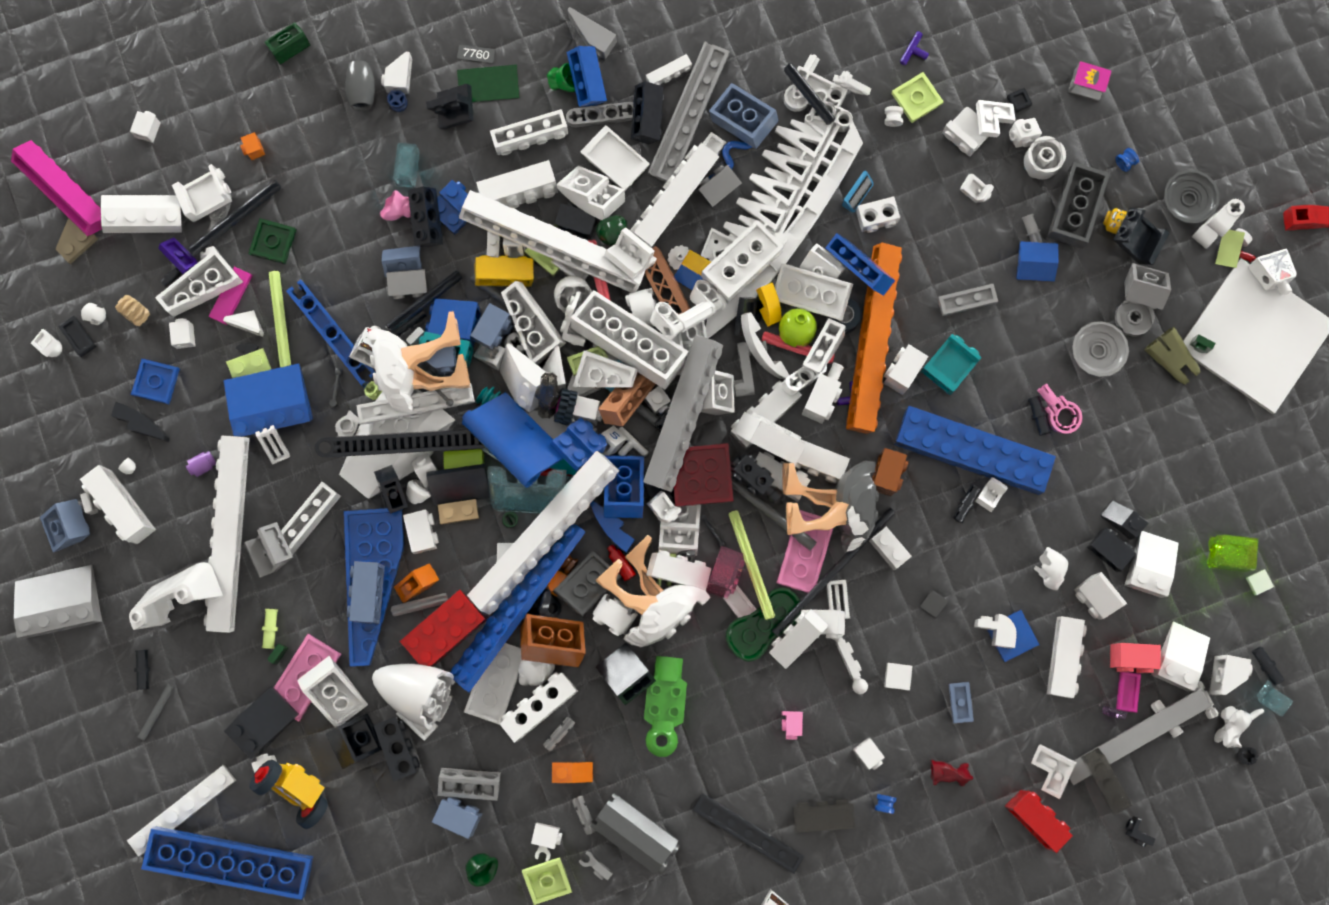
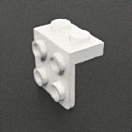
M965 107L953 121L950 120L942 132L948 140L952 141L969 157L988 138L987 136H980L977 114L969 107Z
M577 291L576 296H571L565 312V319L560 329L563 332L561 340L568 341L573 345L584 346L586 338L571 329V317L576 311L581 292Z

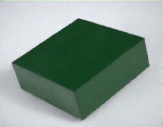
M277 644L267 658L268 661L272 664H278L288 650V647L283 644Z

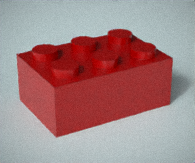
M1020 790L1005 805V808L1047 850L1057 853L1073 836L1069 832L1071 828L1064 821L1056 819L1054 817L1056 813L1049 806L1042 805L1040 803L1042 799L1035 792Z

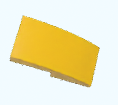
M773 283L756 289L764 306L760 309V313L767 327L780 322L782 319L781 307Z

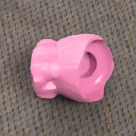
M394 190L392 195L385 201V207L380 212L381 217L389 221L397 220L403 216L410 218L409 197H404Z

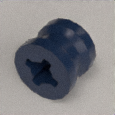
M392 90L387 96V101L393 111L402 112L407 108L408 101L401 90Z

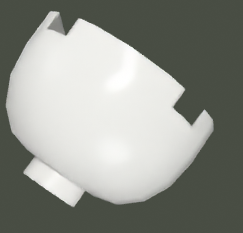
M567 276L556 284L554 299L557 307L563 313L566 312L571 296H576L577 291L581 292L576 311L592 293L590 286L584 279L578 276Z

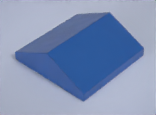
M1020 241L1016 279L1055 281L1059 263L1058 243Z

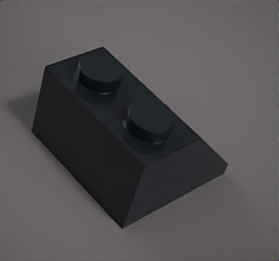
M368 713L337 726L326 733L342 769L352 766L382 750Z

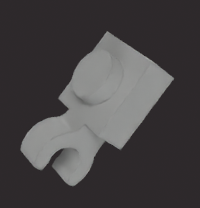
M587 851L586 854L590 857V861L584 862L580 859L579 863L584 867L592 866L595 870L593 873L598 878L608 880L612 876L613 871L597 860L590 851Z

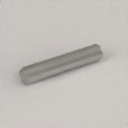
M446 593L394 605L391 607V612L393 616H399L439 606L448 600V596Z

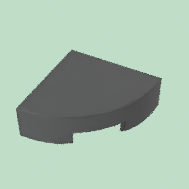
M696 550L681 551L676 554V557L680 554V556L687 557L689 562L694 563Z

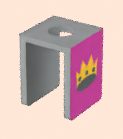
M1080 61L1074 70L1068 93L1099 101L1102 93L1106 92L1111 70Z

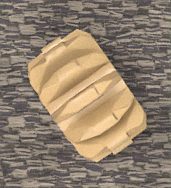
M129 295L121 298L115 306L117 312L136 326H141L142 323H145L150 315L148 309Z

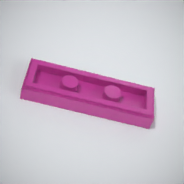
M234 267L233 270L243 283L221 293L209 314L211 319L225 325L228 324L223 321L224 317L233 315L252 278L250 273Z

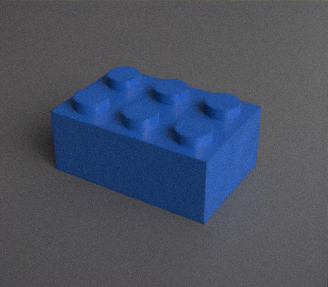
M605 455L619 472L604 487V517L643 518L644 456Z

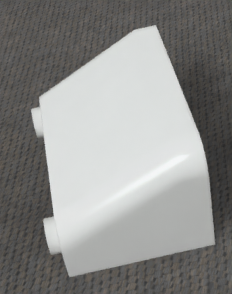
M206 562L198 563L152 586L129 614L133 630L162 626L171 622L168 614L174 609L171 601L174 598L180 604H187L196 600L209 598L214 600L223 596L212 566Z

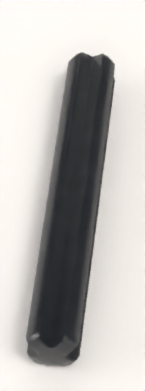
M791 63L786 65L784 72L826 125L835 121L834 115Z

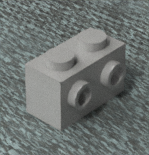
M720 165L713 171L715 174L710 179L707 176L699 183V191L712 207L742 184L728 165Z
M425 269L386 273L388 294L393 296V299L405 298L407 294H412V297H422L424 293L428 292Z

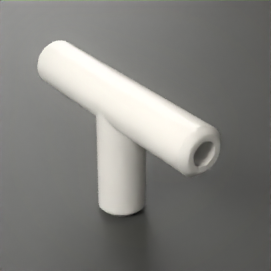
M623 427L618 429L627 437V443L618 451L619 456H625L632 448L636 449L644 457L649 454V451Z

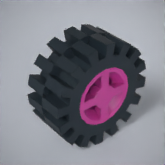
M561 389L556 405L554 422L570 425L578 395L576 391Z

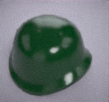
M620 215L605 218L597 226L596 233L598 238L607 245H615L621 231L625 228L628 229L627 220Z
M485 853L472 856L465 866L469 883L475 887H480L491 882L498 869V860Z

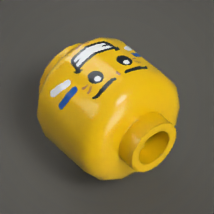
M1118 208L1108 211L1103 225H1106V231L1116 234L1127 212Z

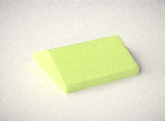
M560 857L522 870L534 905L572 893L566 870Z

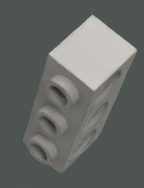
M441 768L438 796L497 801L501 772Z

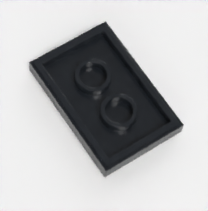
M484 464L426 472L433 506L491 497Z

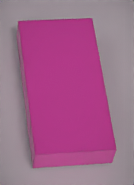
M1120 672L1116 710L1138 712L1141 674Z

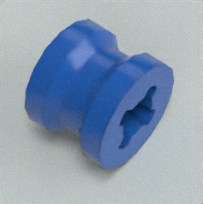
M1127 148L1123 154L1115 157V161L1121 170L1127 172L1131 169L1132 165L1139 163V157L1133 149Z
M877 794L878 804L875 805L874 810L894 814L895 809L893 805L897 798Z

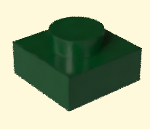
M1198 334L1191 340L1189 345L1193 346L1197 352L1207 354L1213 350L1216 343Z

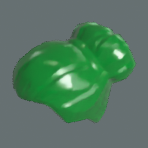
M569 63L563 64L560 68H552L548 72V84L552 90L561 89L567 92H575Z

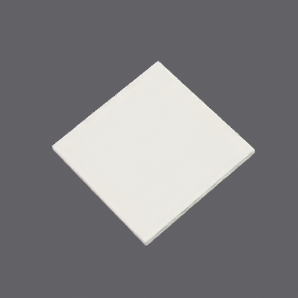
M1240 258L1237 268L1233 267L1183 341L1198 364L1271 414H1274L1328 336L1329 317L1292 292L1281 296L1277 288L1265 290L1248 268L1250 264ZM1198 334L1216 343L1213 350L1207 354L1197 352L1189 344Z

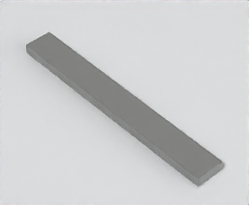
M1199 688L1074 760L1077 764L1070 777L1072 784H1077L1211 707L1202 689Z

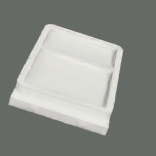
M606 125L580 151L590 163L606 177H609L615 185L625 191L650 165L649 162Z

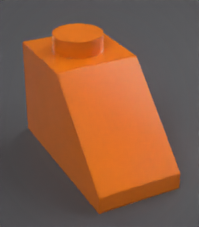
M429 563L413 570L395 585L394 589L401 601L406 603L439 581V578Z
M593 762L552 763V783L593 782Z

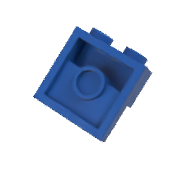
M451 180L439 192L440 195L437 199L440 222L455 235L467 223V221L460 219L459 215L468 194L465 192V186L460 181L455 183Z
M580 418L569 425L565 432L553 439L550 445L577 472L596 451L602 454L607 443L606 438L602 434H597L593 430V425L590 421H584Z

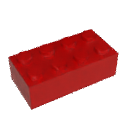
M459 590L400 640V642L419 665L434 667L483 625L487 619L466 594Z

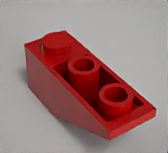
M1291 206L1283 212L1285 231L1329 228V206Z

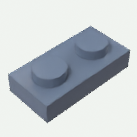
M969 682L948 684L953 723L974 722Z

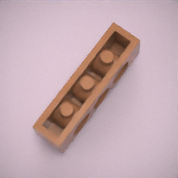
M637 372L633 387H615L598 409L604 423L623 427L656 384Z

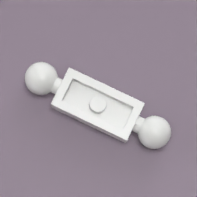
M838 635V638H831L836 641L835 644L851 679L854 681L852 685L854 692L864 694L868 689V684L864 679L860 678L859 671H862L859 662L857 660L854 661L851 655L853 649L850 643H846L845 639L843 640V635Z

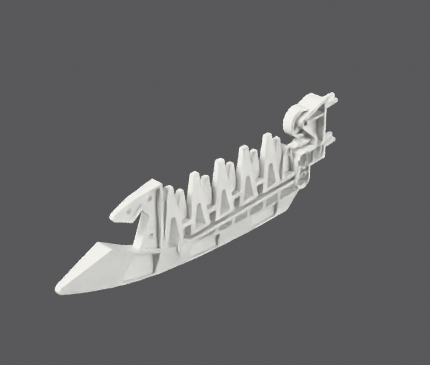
M810 54L804 67L798 66L797 70L834 115L835 121L830 125H826L819 115L814 116L816 111L812 107L809 114L805 116L804 123L791 120L790 125L798 131L777 126L775 132L794 147L779 143L777 148L785 155L765 149L762 156L783 172L766 167L764 172L773 179L752 173L749 180L769 195L753 191L751 196L760 203L739 197L736 204L755 217L784 248L782 253L728 304L726 303L725 309L718 310L713 316L707 318L705 328L708 339L737 316L739 297L756 298L758 296L756 289L769 284L779 273L781 264H786L837 190L863 144L854 125L852 114L841 108L848 90L813 73L820 60L816 55ZM843 71L841 74L844 77H853L848 71ZM794 84L786 89L784 104L789 110L800 112L808 104L810 105ZM831 95H837L840 99L834 100L831 98ZM839 119H846L848 123L842 124L839 122ZM838 131H848L841 146L833 141ZM801 139L816 144L817 148L815 152L807 146H805L799 140ZM829 149L837 152L832 161L825 158ZM789 163L802 167L804 169L802 176L786 164ZM820 165L828 167L823 177L816 174ZM812 180L818 182L813 192L808 190ZM776 187L789 191L792 195L788 200L773 188ZM803 196L809 199L802 208L799 204ZM763 211L777 215L779 219L775 224L760 212ZM794 213H799L797 217L794 219V221L791 223V225L787 228ZM740 215L738 220L747 227L726 221L723 228L730 232L729 236L711 228L701 256L712 262L716 258L717 253H722L756 220ZM752 247V250L760 251L758 247ZM738 260L740 264L747 263L745 260Z

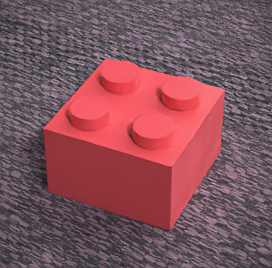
M1110 644V668H1116V672H1134V669H1136V673H1154V669H1160L1161 645Z

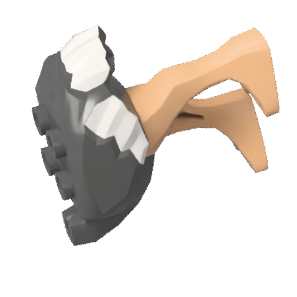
M865 460L853 466L842 475L835 489L829 490L803 486L798 480L794 463H783L782 490L784 495H803L816 505H825L830 508L821 518L805 521L802 519L798 504L787 502V534L794 535L811 530H830L839 525L843 532L840 539L843 543V552L853 551L865 543L875 527V521L878 520L876 502L879 499V493L870 474L875 473V462Z

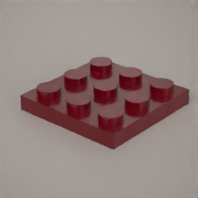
M728 443L693 446L686 450L683 465L679 469L674 486L676 507L734 502Z

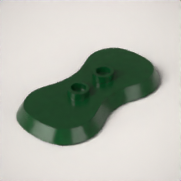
M781 587L768 593L775 614L774 618L766 620L761 606H759L753 613L735 619L728 626L726 642L739 659L750 662L761 658L771 642L784 634L783 632L786 628L778 636L774 635L772 630L800 602V599L794 592L788 588ZM801 612L790 622V624H792L793 626L797 624L795 619L801 614Z

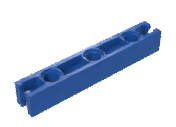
M299 280L297 284L300 286V290H305V296L297 299L293 287H290L286 292L365 389L369 382H366L364 379L362 380L359 373L367 368L371 372L370 378H373V373L376 372L372 367L361 362L358 366L352 367L354 359L349 356L354 344L305 283ZM314 302L312 308L306 309L307 303ZM336 330V336L329 338V333Z

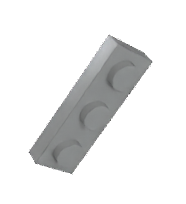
M994 284L951 293L937 298L942 316L998 302Z

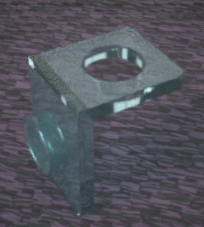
M1267 681L1257 694L1260 704L1280 716H1283L1293 703L1290 698L1272 688L1270 681Z

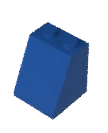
M435 299L434 304L430 305L429 315H431L430 322L426 323L425 332L442 335L446 328L448 313L454 311L455 319L458 322L460 339L470 341L474 348L475 341L472 340L470 335L479 322L482 313L478 302Z

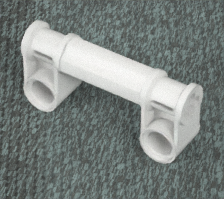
M1239 199L1229 201L1193 234L1192 238L1207 249L1216 240L1218 235L1223 237L1234 225V222L1244 212V203Z
M698 280L690 295V300L696 306L678 315L669 304L659 302L654 308L650 321L665 338L671 340L676 334L684 333L713 316L716 311L725 309L726 300L710 283L705 280Z

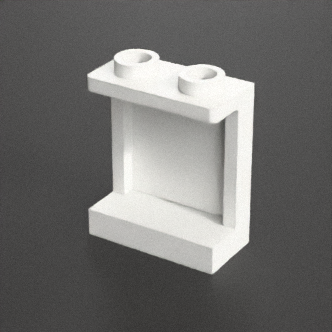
M212 164L208 166L210 172L185 186L180 182L172 185L184 215L192 222L232 202L229 195L231 190L223 181L225 178L220 168L216 169Z

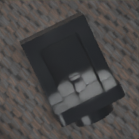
M1135 816L1129 819L1125 826V830H1127L1125 834L1134 838V843L1145 847L1146 844L1153 846L1156 839L1138 831L1142 819Z

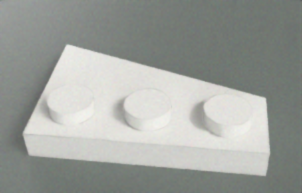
M584 350L573 387H633L638 369Z

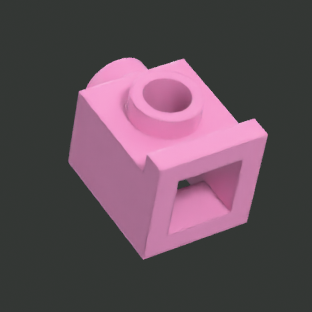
M781 711V715H785V719H782V731H785L786 739L797 740V736H802L803 712Z

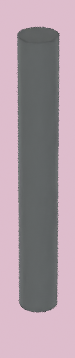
M166 685L138 738L142 740L147 738L174 689L173 686Z

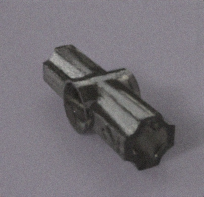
M544 373L541 376L540 387L534 395L538 399V415L541 418H551L554 415L555 405L561 397L557 393L558 382L557 376L554 373Z

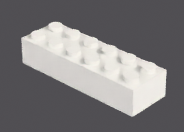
M703 143L698 147L694 145L685 157L687 161L683 160L673 172L676 176L672 175L663 186L665 190L659 191L652 200L654 205H649L640 216L643 220L640 221L638 219L630 231L651 248L719 156Z
M594 290L571 317V329L626 365L637 368L638 373L666 390L685 365L689 351L672 340L665 338L663 334Z

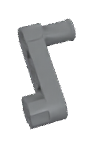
M765 340V341H762L761 343H762L763 347L765 348V350L767 351V345H766V340ZM746 342L737 343L742 379L734 380L735 397L754 395L755 390L749 357L752 353Z

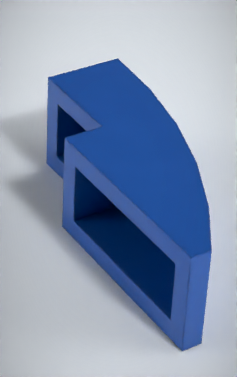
M592 501L590 505L601 528L615 545L627 554L635 543V539L621 530L624 522L617 517H604V508Z

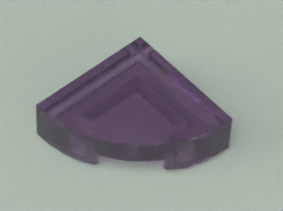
M1103 706V714L1119 720L1126 719L1127 712Z

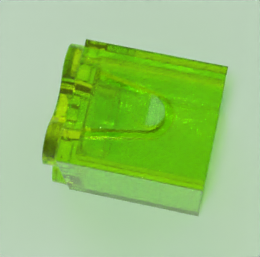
M1232 535L1210 537L1208 567L1240 572L1256 570L1258 538Z

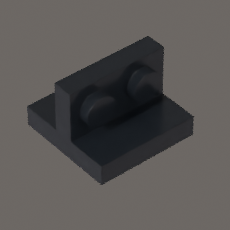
M469 84L437 92V99L426 102L427 109L438 114L439 128L442 130L474 121L472 90Z

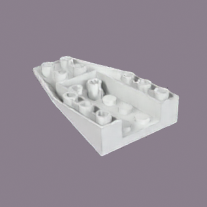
M414 389V391H413L412 394H417V393H422V392H421L420 390H418V389ZM383 392L379 395L376 401L386 400V397L383 394ZM441 409L360 425L356 435L453 430L458 423ZM434 451L347 456L339 475L366 498L370 499L381 492L374 471L392 465L400 481L414 472L411 464L412 461L427 453L431 456Z

